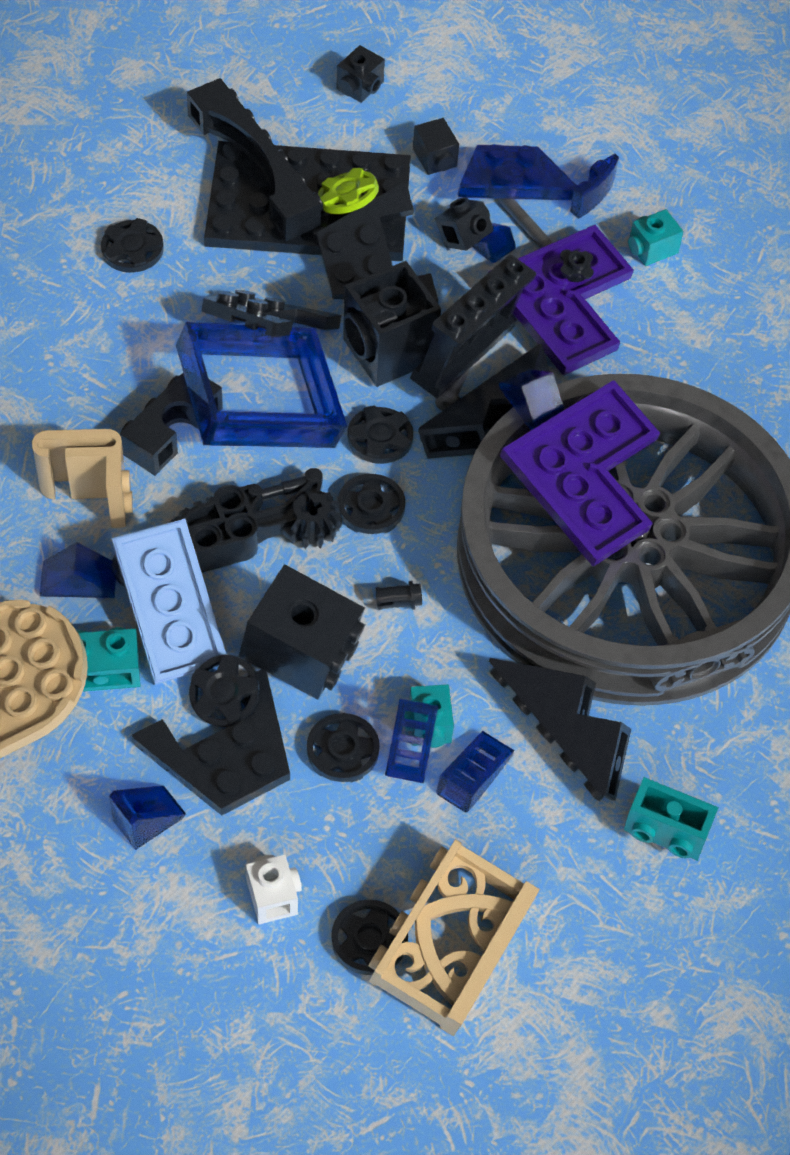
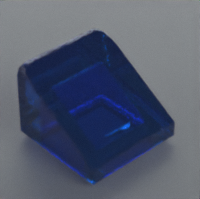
M492 223L494 231L472 247L488 261L496 263L516 248V244L509 226Z

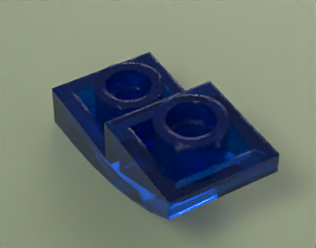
M616 154L595 162L590 167L588 181H583L574 188L570 212L578 219L594 209L610 191L615 181L619 156Z

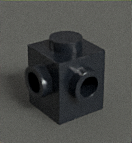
M359 45L337 65L336 89L362 103L370 94H375L384 82L385 59Z
M466 197L453 201L449 209L435 218L444 245L447 248L467 251L494 231L490 220V213L484 201L469 200Z

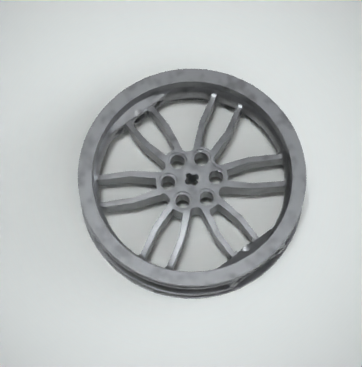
M603 374L565 381L539 391L517 404L495 423L481 441L470 462L463 488L462 509L457 537L458 570L468 603L486 633L512 660L520 664L587 676L596 683L593 700L621 705H662L690 700L716 691L741 677L767 654L783 631L790 615V459L777 441L746 413L712 393L679 381L640 374ZM615 380L660 432L656 441L673 445L664 455L648 485L644 488L631 485L624 462L609 470V473L653 524L649 531L609 556L615 560L606 558L593 567L581 554L559 571L532 603L508 578L493 552L492 543L535 552L580 551L558 525L530 526L490 521L492 508L540 516L554 521L529 490L500 487L503 481L513 472L500 457V453L505 446ZM688 452L712 464L699 478L674 494L663 488L667 477ZM725 474L747 495L759 512L765 525L732 518L680 516L701 501L719 478ZM727 543L769 547L773 549V563L726 554L702 544ZM680 568L719 579L759 582L768 584L762 598L748 616L716 627L699 592ZM593 576L601 582L593 599L570 627L545 613L562 594L588 577ZM620 582H626L634 586L645 624L658 646L616 643L584 634V632L599 617L616 585ZM661 586L683 609L697 632L690 633L680 640L678 637L673 636L659 607L655 591L656 587Z

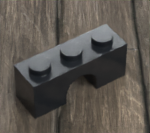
M188 367L181 375L173 377L168 383L167 388L157 398L150 399L144 410L134 420H129L123 426L120 433L123 455L156 476L178 454L177 435L169 426L183 422L191 424L201 431L223 409L222 387L191 367Z

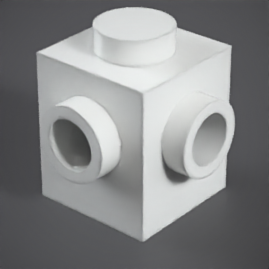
M264 855L256 858L252 863L246 864V880L258 924L298 915V896L296 892L302 891L297 868H289L286 855L277 857L274 855Z

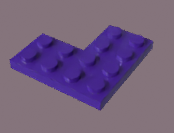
M592 225L518 258V260L534 270L536 276L523 289L513 314L535 342L543 345L544 353L563 376L618 350L620 345L619 339L585 299L631 279L634 269L596 225ZM566 249L572 252L587 251L591 253L593 260L590 264L594 270L593 276L581 282H571L564 278L560 272L563 265L560 253Z
M615 380L502 448L500 457L593 567L649 531L653 524L609 473V470L655 442L660 432Z

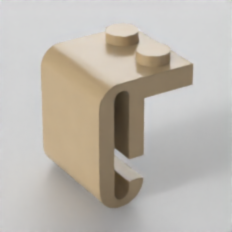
M112 429L45 430L37 433L32 440V449L41 493L49 499H55L56 489L54 482L69 481L72 499L107 498L111 528H125L126 513H133L132 491H130V470H125L120 434Z

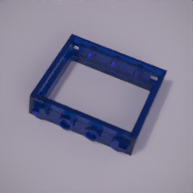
M185 323L176 343V349L203 445L335 448L347 428V423L316 328L292 327L291 335L272 337L265 334L266 329L259 327L257 330H252L245 327V325ZM202 354L297 358L315 414L218 411Z

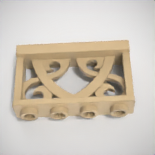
M456 839L449 850L441 846L429 866L435 870L434 875L429 882L421 879L409 899L416 903L409 915L401 911L389 933L395 936L389 948L380 945L368 965L375 970L369 980L371 984L381 987L440 1024L439 1028L452 1036L455 1035L463 1024L540 890L527 881L523 883L462 846V843ZM456 868H464L472 873L476 883L475 894H467L468 884L462 876L459 887L451 886L448 883L449 872ZM485 882L514 899L513 902L495 896L483 895ZM437 886L443 898L425 905ZM469 911L468 929L475 943L484 950L482 955L480 956L470 951H456L439 960L433 944L431 920L450 913ZM478 911L484 912L481 921L488 919L493 923L492 930L486 932L478 927ZM415 922L416 943H402ZM402 955H408L412 958L413 965L406 968L405 971L416 972L424 966L427 974L417 981H404L395 971V961ZM458 961L466 966L467 973L462 977L455 974L454 967L448 974L444 970L451 963ZM432 982L439 993L452 1005L451 1008H447L420 990Z

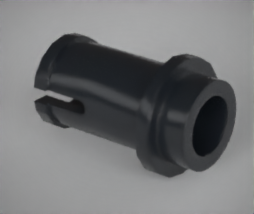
M411 580L408 581L407 585L375 587L378 610L409 606L411 610H415V606L422 605L420 583L413 584Z

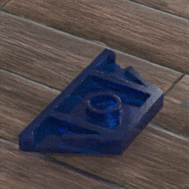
M477 144L461 180L457 195L458 197L577 200L580 188L538 146Z

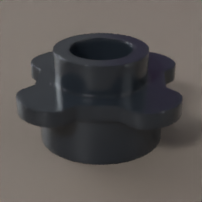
M568 249L560 253V259L563 261L560 272L564 278L571 282H581L593 276L594 270L590 264L593 260L591 253L587 251L572 252Z

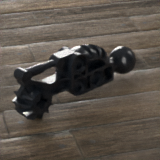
M310 468L305 472V476L283 481L279 485L264 489L257 484L243 487L234 485L220 487L213 496L206 498V502L202 503L199 500L193 503L192 508L188 509L185 507L180 510L179 516H174L169 523L182 519L186 520L201 573L249 560L257 554L259 543L267 538L282 534L291 540L292 544L302 541L305 550L310 543H315L321 549L324 540L334 541L336 532L340 531L342 526V517H340L341 507L339 502L333 501V496H331L330 492L325 493L321 491L323 487V474L321 470ZM296 493L283 505L259 511L264 499ZM115 554L111 563L112 573L119 584L125 587Z

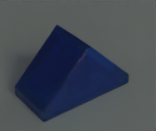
M530 369L499 383V388L530 430L535 429L565 410L553 372Z
M78 542L70 545L43 561L40 597L115 598L117 580L112 573V560Z
M164 785L113 790L109 795L113 822L135 850L182 820L186 815L185 811Z

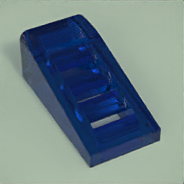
M403 698L399 699L385 776L418 783L425 782L439 705ZM406 711L428 715L427 723L406 719ZM403 726L425 730L424 738L403 734ZM402 741L422 745V751L416 752L401 749L400 743ZM398 756L419 760V767L397 763Z
M482 731L440 775L436 790L437 795L467 813L505 767L515 750ZM482 749L483 751L495 757L496 759L493 761L484 754L480 753L479 750ZM462 772H464L466 775H468L476 781H473L472 779L468 778L467 776L462 774Z

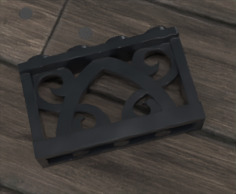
M508 255L432 323L431 330L435 332L425 359L413 369L410 379L438 399L514 328L517 319L512 314L523 289L535 279L536 272L513 255Z

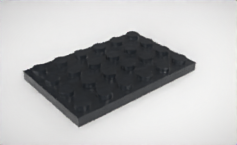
M218 141L204 234V247L321 255L317 241V232L349 213L330 214L322 210L320 227L286 241L269 220V196L273 195L265 175L255 162L238 147L228 141ZM275 145L278 150H283L292 168L302 174L306 185L312 193L316 192L318 194L322 187L321 184L328 177L334 178L349 172L352 168H363L364 171L370 172L376 177L379 191L375 198L401 183L407 182L409 187L411 155ZM406 216L381 222L391 261L403 262Z

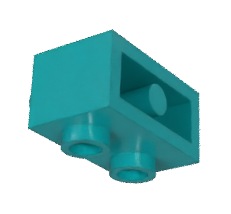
M115 627L108 631L96 632L76 630L83 641L87 654L88 669L83 692L141 687L136 628Z
M643 777L630 808L624 831L631 833L635 839L641 842H653L665 847L677 857L692 858L698 861L719 807Z

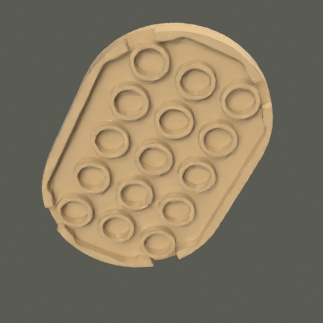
M29 600L0 602V758L44 737L57 728L78 703L87 678L86 649L76 629L56 609L51 606L47 608L42 605L31 604Z

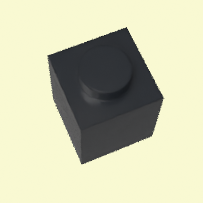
M444 117L414 126L413 150L428 175L457 167L459 142Z

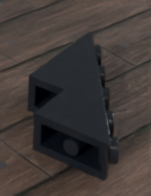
M538 344L420 426L418 432L427 459L474 455L483 438L501 417L523 400L544 390L550 371L543 345Z
M490 658L489 662L493 666L489 671L490 674L503 688L507 685L511 687L516 693L512 700L524 714L528 716L532 712L540 722L536 726L539 733L550 744L554 741L558 743L563 749L559 756L573 772L579 769L588 779L584 786L590 794L598 801L604 797L616 801L631 728L622 722L589 716L596 683L584 675Z

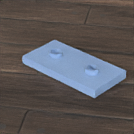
M182 519L112 538L113 548L154 685L192 675L207 660L216 656L226 655L186 520Z

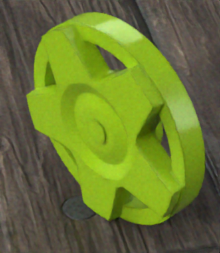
M352 168L349 172L334 178L328 177L321 184L322 187L318 195L321 198L325 212L345 214L358 210L370 203L376 197L379 185L372 173L364 171L363 168Z

